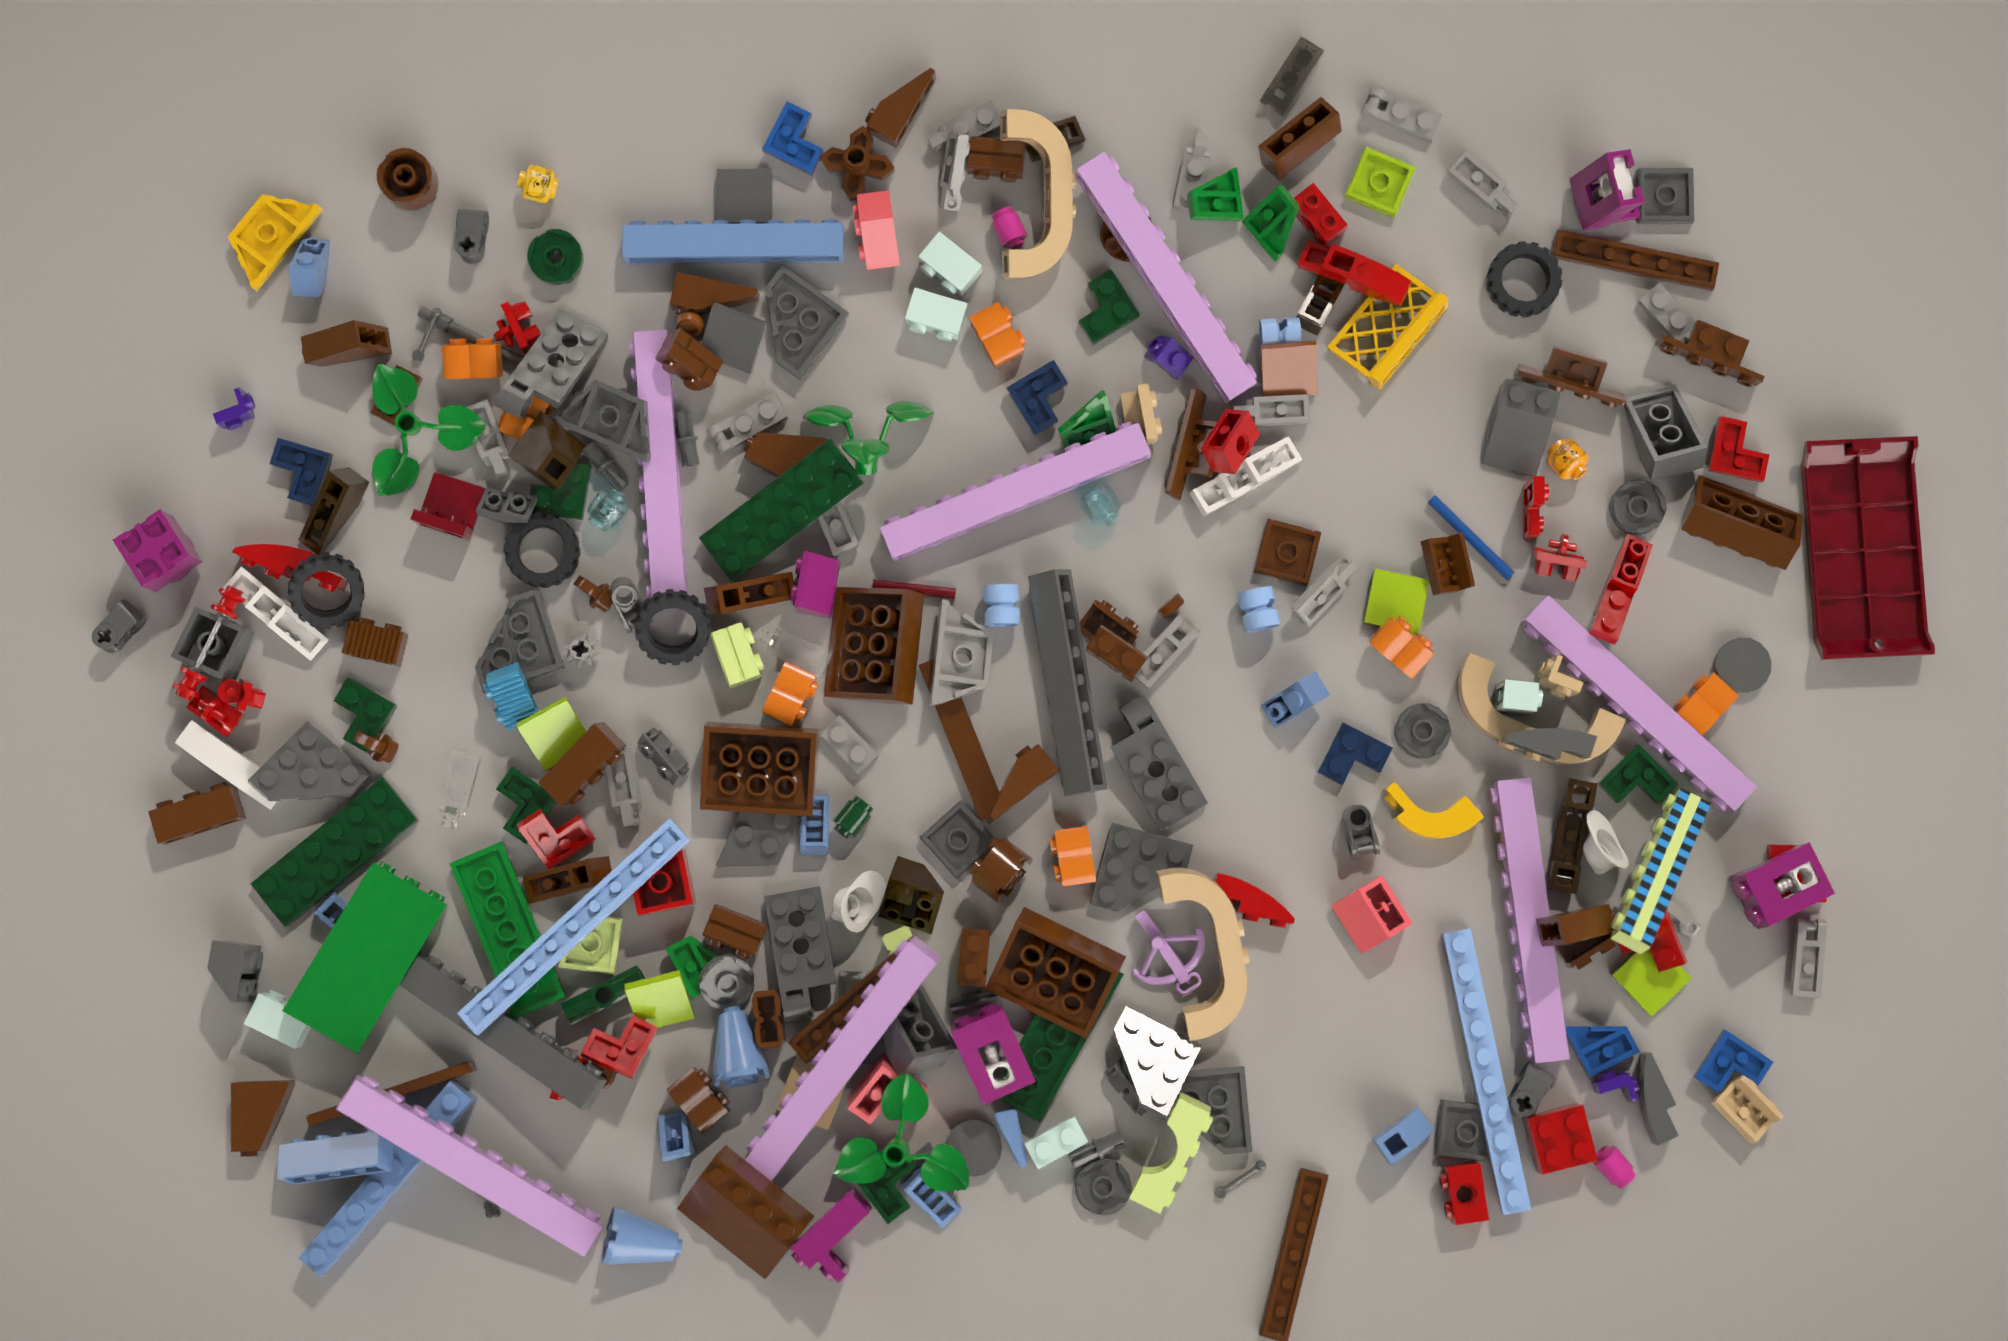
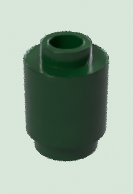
M855 796L852 801L848 800L833 820L836 824L834 829L846 839L850 835L855 838L871 818L870 813L873 811V808L861 798Z

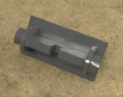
M653 727L646 734L643 733L637 742L640 752L645 758L653 761L657 766L659 775L664 780H669L674 785L680 775L684 776L690 771L689 763L677 749L669 755L667 754L666 750L673 744L661 730L657 731Z
M1121 1057L1105 1071L1106 1079L1118 1093L1125 1088L1130 1091L1123 1099L1134 1113L1138 1112L1142 1116L1147 1110L1139 1107L1132 1081L1129 1080L1122 1061L1123 1057Z

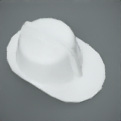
M1595 810L1589 811L1587 814V824L1590 834L1583 846L1586 860L1598 875L1604 874L1616 866L1622 869L1627 868L1629 865L1628 858L1621 848L1611 824L1600 812Z
M866 871L857 877L851 886L840 889L833 900L831 917L844 923L845 927L851 932L857 933L862 931L882 905L886 891V883L883 877L878 872Z

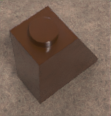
M356 320L301 337L302 355L305 364L320 367L392 354L388 327Z
M758 432L755 438L750 437L743 449L746 453L744 457L747 462L778 478L828 439Z
M1602 904L1537 918L1536 922L1542 947L1567 945L1613 933L1614 929L1611 928V924L1615 914L1610 909L1609 904Z
M295 1080L240 1081L231 1083V1152H240V1157L258 1156V1151L268 1148L295 1087Z

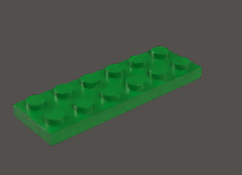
M502 841L449 863L495 977L502 973L542 936ZM554 966L510 1006V1014L519 1018V1016H524L567 997Z

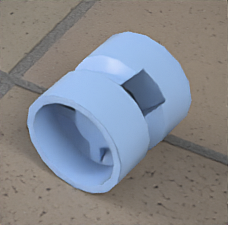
M1299 317L1283 318L1281 322H1278L1275 318L1259 320V347L1260 345L1301 342Z
M995 584L984 586V603L989 606L984 611L985 626L1013 627L1020 625V609L1015 606L1019 602V585Z
M1272 586L1255 588L1237 594L1240 610L1246 613L1242 617L1246 633L1262 631L1281 625L1278 610L1272 607L1275 602Z

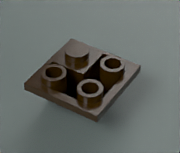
M540 411L507 456L550 489H558L575 467L585 444Z
M897 856L887 883L878 917L932 934L944 891L924 864Z

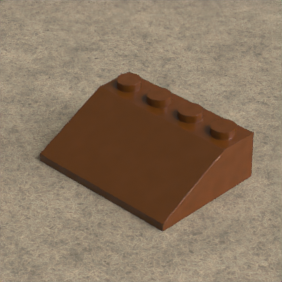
M836 587L824 697L913 705L924 594L909 589Z
M708 721L704 725L700 809L812 817L820 729Z
M1024 907L1014 924L985 989L1087 1039L1126 956Z
M727 1145L716 1154L677 1207L681 1213L764 1279L769 1276L815 1217Z

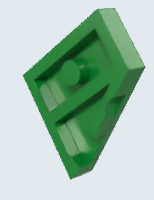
M1232 168L1223 175L1217 176L1206 184L1200 185L1187 193L1190 220L1239 222L1244 218L1237 168Z
M1282 184L1277 186L1241 221L1274 262L1283 255L1299 208V204Z
M1104 390L1096 394L1058 428L1063 450L1075 443H1080L1081 446L1091 442V437L1099 433L1105 432L1106 435L1116 432L1109 401Z
M690 935L667 947L665 950L676 971L680 970L686 990L690 998L693 999L700 995L698 981L701 971L708 962L719 955L706 948L701 942Z

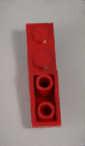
M1308 240L1297 262L1300 269L1347 284L1350 290L1400 307L1412 283L1410 279L1391 268L1335 244H1331V247Z
M1629 534L1625 536L1593 616L1595 617L1589 631L1590 635L1614 645L1619 640L1635 592L1638 590L1653 544Z
M278 544L244 545L234 547L232 553L240 556L238 562L253 569L258 564L265 568L264 574L279 580L281 575L290 579L291 572L297 568V564L301 560H307L308 556L314 554L303 549ZM328 571L317 572L306 580L309 581L310 577H313L320 581L318 586L333 593L335 588L344 592L348 584L347 580Z
M1216 873L1214 881L1222 888L1232 905L1234 900L1238 901L1236 912L1243 914L1242 919L1258 922L1259 917L1270 920L1269 925L1285 929L1287 924H1294L1295 918L1289 911L1263 890L1233 876Z

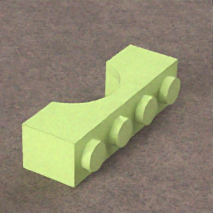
M1182 1092L1179 1093L1167 1118V1124L1173 1130L1177 1139V1150L1173 1157L1162 1165L1142 1167L1131 1189L1129 1199L1159 1214L1164 1206L1170 1207L1176 1194L1172 1189L1176 1181L1180 1183L1183 1181L1188 1167L1184 1165L1189 1156L1195 1157L1201 1144L1197 1139L1201 1131L1206 1133L1212 1123L1213 1117L1209 1116L1210 1106Z

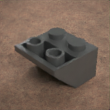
M212 940L207 966L208 971L230 1002H250L258 990V980H255L257 969H260L263 962V952H260L261 946L227 940Z

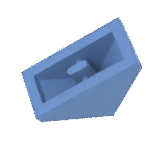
M680 1110L659 1115L663 1162L694 1154L695 1147L689 1120L685 1112Z

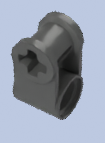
M459 209L457 212L454 245L462 260L468 264H477L484 258L486 236L489 229L488 211Z
M618 577L611 583L610 592L621 622L629 634L635 628L637 612L643 606L644 600L631 579ZM623 588L631 591L626 597L616 595Z
M123 599L110 610L104 620L94 629L92 641L95 646L108 653L119 652L142 629L147 621V617L126 599ZM108 634H109L110 638L112 639L109 643H108V641H107V639H106V636H107Z
M1363 805L1347 807L1343 813V823L1351 859L1355 860L1357 856L1373 852L1375 855L1380 854L1379 841L1369 809ZM1355 809L1363 813L1364 819L1359 825H1354L1350 820V814ZM1369 843L1368 845L1358 847L1359 844Z
M1528 1061L1519 1073L1516 1083L1507 1097L1510 1113L1516 1117L1532 1115L1550 1088L1554 1076ZM1517 1099H1524L1523 1103L1526 1105V1109H1519L1520 1105L1516 1103Z

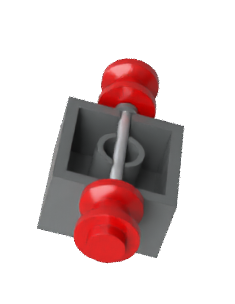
M227 585L226 589L219 588L218 592L222 596L219 604H212L210 607L219 612L216 615L195 606L171 655L172 658L191 666L190 669L192 671L181 666L180 671L183 677L180 683H173L172 685L173 688L177 689L175 695L191 701L192 697L199 698L200 694L196 691L199 682H206L208 679L198 674V672H205L223 681L233 679L254 636V633L248 629L228 621V617L237 619L238 615L234 610L237 604L245 603L246 599L241 597L243 592L232 586Z

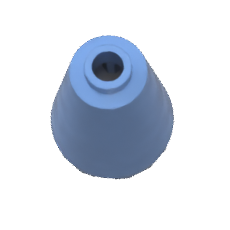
M738 1006L723 1009V1013L718 1016L713 1073L714 1086L720 1087L719 1082H726V1087L758 1083V1077L764 1075L765 1080L768 1079L770 1071L762 1050L756 1043L755 1033L747 1012L740 1010Z
M620 1207L612 1208L606 1228L608 1230L606 1239L603 1242L602 1263L612 1265L671 1262L675 1256H680L683 1240L678 1239L677 1232Z

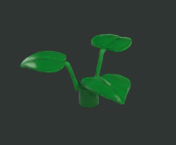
M378 364L372 381L373 399L376 406L388 415L395 414L401 408L400 413L395 419V426L402 433L400 438L402 439L403 452L401 453L394 448H388L379 452L375 457L372 465V474L376 485V493L380 496L396 495L410 488L417 480L419 464L415 459L407 457L408 436L417 435L423 427L439 430L438 440L442 446L451 451H463L472 446L485 431L486 425L482 418L467 407L449 405L439 411V424L421 421L418 416L407 411L405 406L413 403L418 394V385L414 377L402 369Z
M904 401L890 404L886 407V413L889 415L885 420L879 440L854 438L852 427L848 420L853 417V413L841 406H820L806 412L803 418L823 427L843 424L849 436L848 440L842 442L843 451L855 461V470L858 474L872 475L877 472V458L889 451V445L884 442L890 422L894 419L899 422L917 421L934 415V411L914 402Z
M908 1073L895 1077L886 1087L881 1100L884 1116L888 1120H900L895 1139L888 1143L884 1151L879 1152L876 1143L869 1138L856 1137L851 1139L843 1147L834 1170V1176L839 1179L865 1184L879 1180L886 1171V1163L892 1167H897L903 1164L905 1160L911 1162L917 1159H927L921 1167V1176L924 1183L931 1189L948 1192L966 1190L969 1186L968 1165L961 1152L955 1147L948 1144H938L933 1148L931 1155L927 1153L909 1154L910 1148L908 1143L901 1139L905 1120L908 1122L921 1120L928 1111L929 1098L925 1089Z

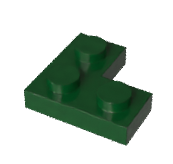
M1112 269L1088 282L1087 286L1101 307L1081 318L1079 324L1092 345H1095L1139 318L1140 314Z
M576 463L558 489L531 484L530 495L538 499L532 513H551L560 518L583 521L592 466Z
M349 677L346 678L333 700L356 714L343 740L366 753H369L368 748L353 741L358 730L375 738L378 734H381L397 707L396 704Z
M1637 744L1598 782V785L1616 803H1620L1638 785L1655 804H1659L1678 783Z
M511 766L496 788L497 791L518 804L503 829L523 843L528 844V841L519 831L517 824L540 809L547 817L556 801L541 785Z
M905 1160L903 1164L897 1167H892L886 1163V1171L879 1180L865 1184L857 1183L887 1225L911 1207L894 1183L916 1168L913 1161L908 1162Z

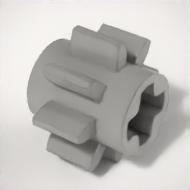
M583 633L582 638L579 639L572 635L571 639L573 642L571 645L564 646L571 653L566 659L569 662L577 659L576 665L578 668L582 667L583 662L594 665L591 659L594 655H600L593 647L598 641L593 639L588 642V634ZM584 644V646L588 649V652L582 653V656L580 657V654L577 653L576 650L577 648H582Z

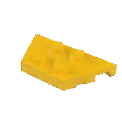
M262 194L229 234L228 239L237 253V258L250 281V286L255 291L261 288L323 211L319 205L299 203L291 199H277L275 196Z

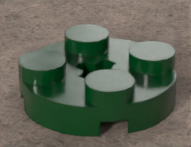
M550 229L532 240L528 248L527 260L531 271L539 280L550 285L571 283L579 274L583 266L584 255L581 245L572 234L561 229ZM556 250L560 251L562 260L552 264V260L548 258L549 254H555Z

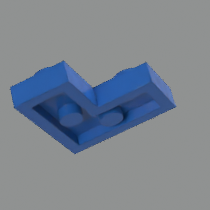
M786 101L762 151L811 176L820 160V155L824 152L823 148L801 138L812 117L811 113Z
M1723 1030L1693 1077L1716 1093L1721 1092L1733 1071L1741 1076H1746L1759 1086L1772 1066L1773 1061L1727 1030Z

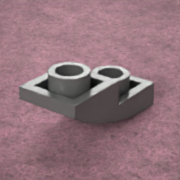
M486 487L476 512L477 516L493 520L527 523L538 499L535 496L512 489L507 494Z

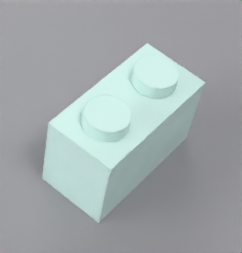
M940 231L918 256L919 263L921 264L919 268L930 278L936 276L941 280V286L952 295L956 292L962 297L982 273V265Z
M914 288L905 322L906 325L910 326L909 329L920 334H925V331L936 334V338L951 342L952 339L959 340L968 311V303Z
M1504 680L1495 685L1494 708L1499 713L1527 716L1536 712L1537 707L1542 705L1543 692L1539 690V683Z
M272 990L269 993H259L244 1024L294 1049L301 1048L311 1027L282 1011L287 1003L284 1001L286 998L284 995Z
M1073 1115L1026 1140L1024 1144L1037 1169H1040L1088 1143V1140L1076 1117Z

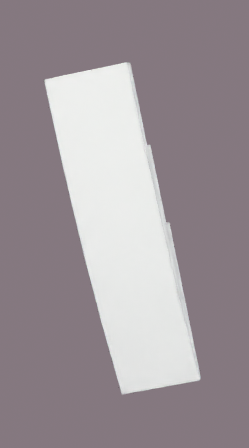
M1288 436L1244 459L1236 474L1221 473L1211 481L1195 488L1189 494L1204 517L1274 478L1303 459Z
M243 566L238 569L223 587L226 589L227 585L242 591L241 597L246 599L245 603L242 604L310 661L328 642L329 639L317 628L310 626L309 622L301 621L298 618V614L292 611L290 605Z
M191 719L175 743L221 777L271 810L277 801H268L248 784V779L260 766Z

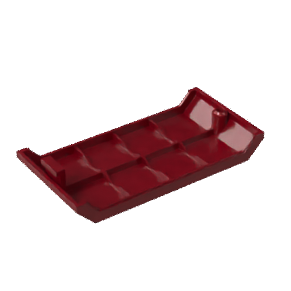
M1918 436L1806 441L1804 443L1801 476L1814 644L1821 660L1935 654V645L1928 632L1915 459L1919 447Z

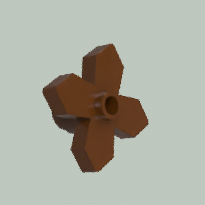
M864 126L850 134V145L846 150L831 147L820 155L821 162L829 172L845 173L841 189L850 201L856 200L857 194L865 193L866 176L883 181L895 172L894 166L886 155H870L873 137Z

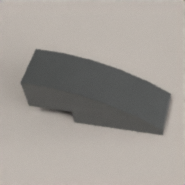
M1539 728L1507 734L1502 737L1501 742L1555 761L1560 759L1562 752L1582 759L1590 758L1597 736L1562 728Z
M1643 1052L1639 1056L1638 1064L1640 1109L1652 1144L1661 1145L1679 1136L1667 1112V1109L1677 1104L1652 1053Z

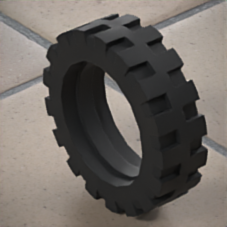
M1521 241L1517 244L1506 246L1505 249L1496 255L1486 275L1488 282L1486 288L1491 294V301L1499 305L1498 308L1502 312L1507 311L1511 316L1517 317L1520 315L1522 318H1527L1531 315L1542 313L1557 298L1562 287V269L1557 264L1559 262L1555 255L1552 256L1549 253L1550 250L1545 246L1541 248L1536 242L1528 244L1526 241ZM1518 258L1531 259L1540 265L1547 279L1546 288L1541 296L1535 300L1522 301L1508 294L1502 283V272L1505 266L1512 260Z
M542 512L531 515L527 523L513 524V529L510 533H507L505 538L507 541L506 545H504V553L507 566H509L510 571L519 580L532 587L550 588L553 585H560L563 583V580L571 577L572 571L578 566L581 549L579 547V539L569 524L554 514H543ZM538 528H549L556 531L562 537L565 544V555L562 562L554 570L547 573H536L529 570L520 558V545L523 538L530 531Z
M322 552V555L316 556V554L308 556L307 560H301L297 564V568L293 569L288 582V599L291 603L292 611L298 614V618L301 621H307L310 623V626L315 628L317 626H323V629H331V626H337L338 628L343 626L347 620L352 621L355 618V614L360 612L365 598L364 581L358 568L354 567V563L351 560L343 559V556L340 554H335L334 556L330 555V552ZM321 571L339 573L346 578L350 585L348 600L334 610L324 611L312 607L306 602L302 592L304 582L309 576Z
M666 589V592L661 593L658 591L654 593L651 599L647 598L643 602V606L637 612L635 636L636 640L639 641L640 649L643 652L646 651L650 659L654 660L655 658L664 665L666 663L680 665V662L685 661V663L692 661L695 655L698 657L703 652V647L707 646L710 635V617L706 612L705 605L699 603L695 595L692 594L690 596L684 590L677 592L673 591V589ZM671 608L687 612L696 622L695 635L690 641L682 645L669 646L660 643L652 636L649 628L650 621L656 613Z

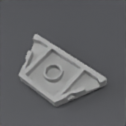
M944 599L940 601L929 706H936L984 690L989 686L994 632L984 625L977 624L971 616L966 613L962 614L952 607L949 601Z

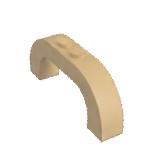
M1006 109L1000 112L1001 140L1023 141L1033 146L1041 156L1044 169V230L1040 240L1035 246L1027 250L1002 251V279H1022L1048 270L1062 257L1067 249L1072 234L1073 218L1076 216V203L1072 201V190L1076 187V176L1072 173V159L1068 144L1062 133L1051 121L1032 111Z
M1471 652L1465 656L1457 680V693L1461 708L1469 722L1478 731L1498 741L1497 746L1505 750L1513 751L1514 748L1524 752L1523 757L1534 762H1539L1541 759L1557 765H1573L1591 760L1604 753L1615 742L1623 728L1625 718L1601 708L1594 710L1584 732L1596 735L1597 739L1591 757L1587 759L1562 752L1560 759L1554 761L1501 742L1503 736L1535 728L1499 713L1491 704L1487 689L1496 663Z
M1187 868L1159 870L1156 873L1161 899L1164 904L1191 900L1205 906L1210 913L1221 971L1220 985L1215 994L1205 1002L1181 1007L1186 1034L1189 1040L1206 1038L1223 1030L1234 1020L1241 1010L1246 997L1247 973L1245 964H1249L1247 948L1241 946L1240 937L1245 936L1241 920H1237L1232 903L1225 892L1207 875Z

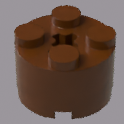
M399 148L389 152L377 169V183L389 201L395 207L408 211L419 210L434 202L438 190V176L429 161L422 154L410 148Z
M996 837L986 850L989 852L983 861L978 860L972 866L969 873L972 875L971 883L999 904L1003 901L1000 896L1004 894L1008 897L1027 872L1023 869L1025 863L1031 865L1033 858L1006 838L1000 840Z

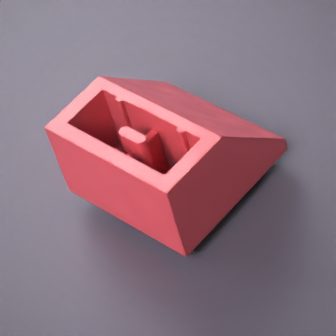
M1382 875L1377 876L1331 905L1361 954L1413 924Z

